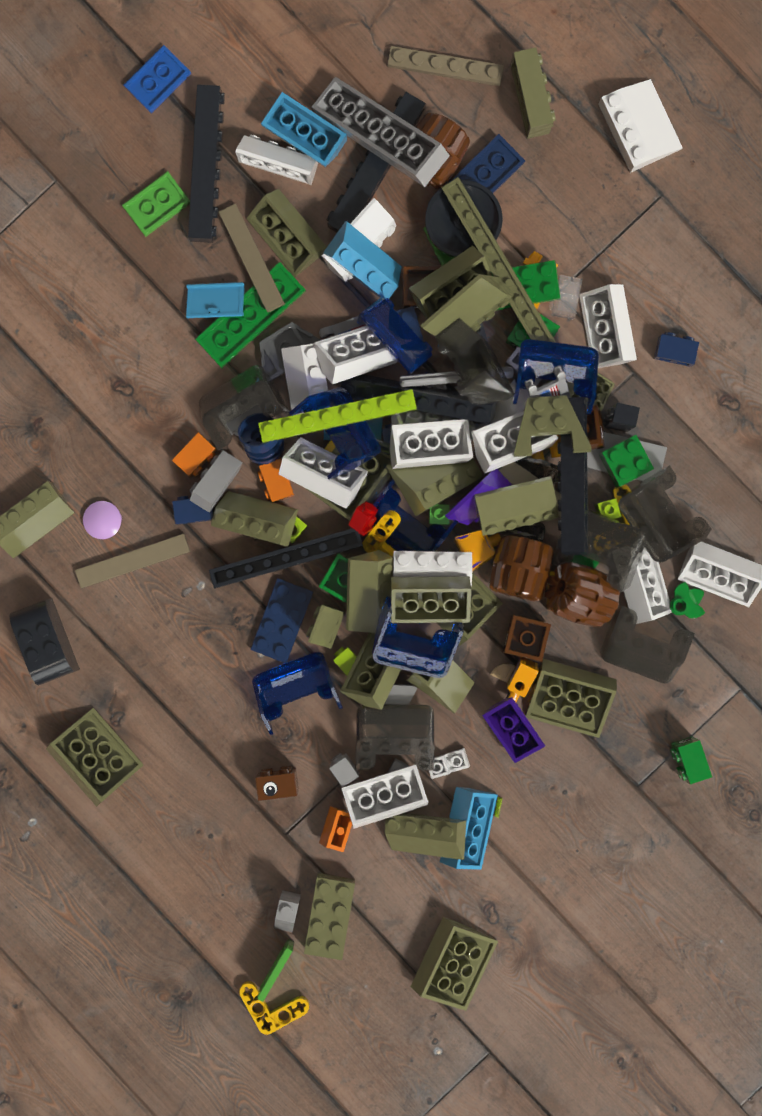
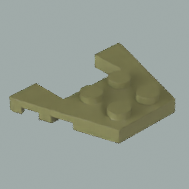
M567 395L527 398L514 450V457L532 456L531 436L571 434L573 453L591 452V445Z

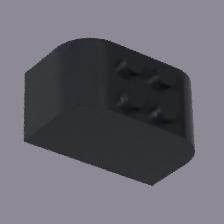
M46 599L10 613L9 619L29 674L36 685L48 683L80 670L53 599Z

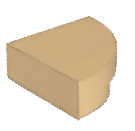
M501 664L495 667L490 675L508 683L516 666L513 664Z

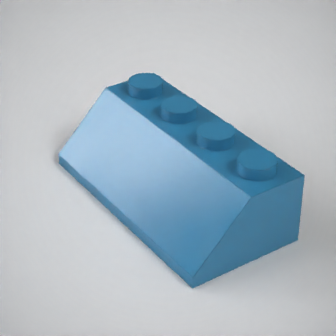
M283 92L261 123L263 127L324 167L339 154L347 141L346 133Z
M345 221L323 253L377 297L388 301L399 286L402 266L350 223Z
M456 787L449 818L466 820L464 860L441 857L440 863L456 869H482L497 794L471 788Z

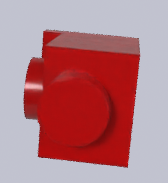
M365 501L356 508L348 525L361 535H366L374 528L373 524L377 519L375 515L378 509L373 504Z

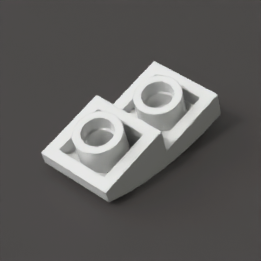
M465 748L426 760L431 779L470 767Z

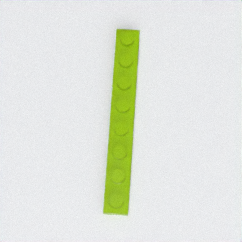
M413 389L260 422L258 424L262 442L265 443L417 410Z

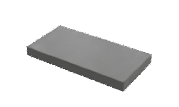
M603 432L605 448L587 452V468L608 473L599 454L629 438ZM640 441L654 469L635 480L658 485L667 447Z

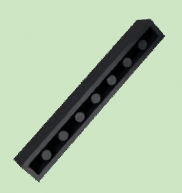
M197 85L188 231L190 242L213 243L214 237H217V226H214L215 218H218V207H215L216 199H219L220 191L216 187L217 180H220L221 170L218 169V161L222 159V150H219V142L223 141V131L220 130V123L224 122V112L221 111V104H225V93L222 92L220 86Z
M405 92L403 97L399 96L395 103L396 109L393 113L415 127L425 110L426 103ZM369 150L365 154L367 156L365 161H361L357 166L356 172L358 173L355 178L351 177L346 185L348 190L345 195L341 194L338 198L336 210H332L326 219L328 221V228L336 233L345 221L351 224L369 204L392 166Z
M363 374L341 381V397L366 400L413 389L417 411L490 424L495 417L496 398L424 385L401 387L399 381Z
M584 397L568 398L587 436V401ZM560 434L561 442H558V454H561V461H558V473H561V480L558 481V492H561V500H558V511H561V519H558V530L561 531V538L558 539V549L565 556L588 555L587 452L573 453L571 434Z
M352 528L210 569L209 573L213 587L216 589L362 547L363 544L360 533Z

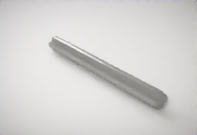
M509 366L400 376L399 382L401 387L512 378L514 372L513 368Z

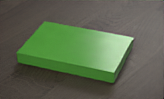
M167 171L122 206L145 237H147L190 204V200Z
M287 939L259 988L258 1000L262 1002L265 1000L293 951L294 941Z

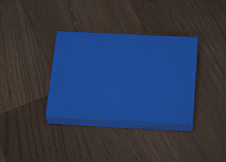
M163 45L124 84V87L152 114L191 75V71Z

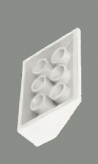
M651 79L618 89L601 97L598 105L630 173L682 149V145Z

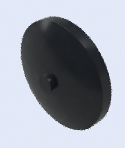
M461 180L497 241L503 222L499 201L485 186L477 182ZM440 188L428 204L425 216L426 230L430 240L438 250L455 258L470 247L474 246L476 249L477 247L443 189Z

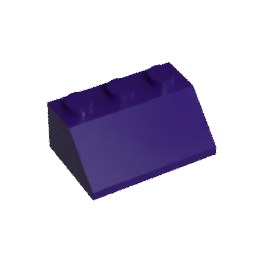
M495 469L481 480L445 516L447 519L469 525L473 520L477 523L478 518L474 494L508 487L511 483L498 469Z
M513 697L501 700L482 715L514 763L545 747V744Z

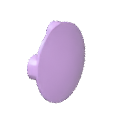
M98 501L86 509L83 516V525L92 537L108 539L118 532L122 516L117 507L112 503Z

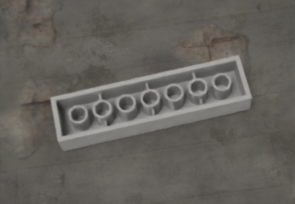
M337 77L332 80L312 106L318 116L424 187L450 156L441 143Z

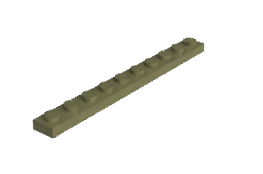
M457 177L442 187L477 249L485 256L493 276L500 277L513 294V297L509 299V303L539 354L542 355L556 347L557 343L460 178Z

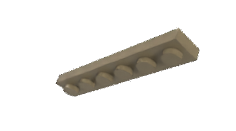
M391 46L388 67L495 86H500L504 67V65L394 46Z

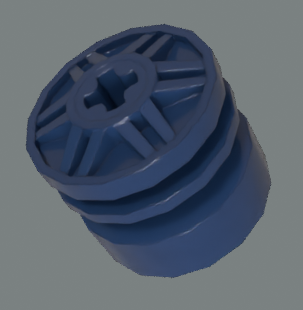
M266 413L249 415L238 427V436L248 458L257 464H269L276 461L282 455L285 448L284 439L262 442L258 423L274 420L271 415Z

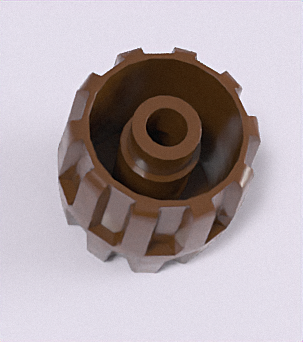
M427 113L417 124L416 128L441 143L450 155L426 185L428 187L432 185L435 189H439L445 186L459 167L470 144V139L466 132L454 121L437 113Z
M511 535L502 536L493 559L489 588L506 596L540 601L550 576L553 548L545 543Z
M566 562L564 565L561 564L555 568V575H551L547 582L549 589L545 591V597L549 599V603L546 606L554 615L573 623L591 627H600L613 618L612 616L619 605L620 588L616 585V580L612 576L595 568L572 562Z

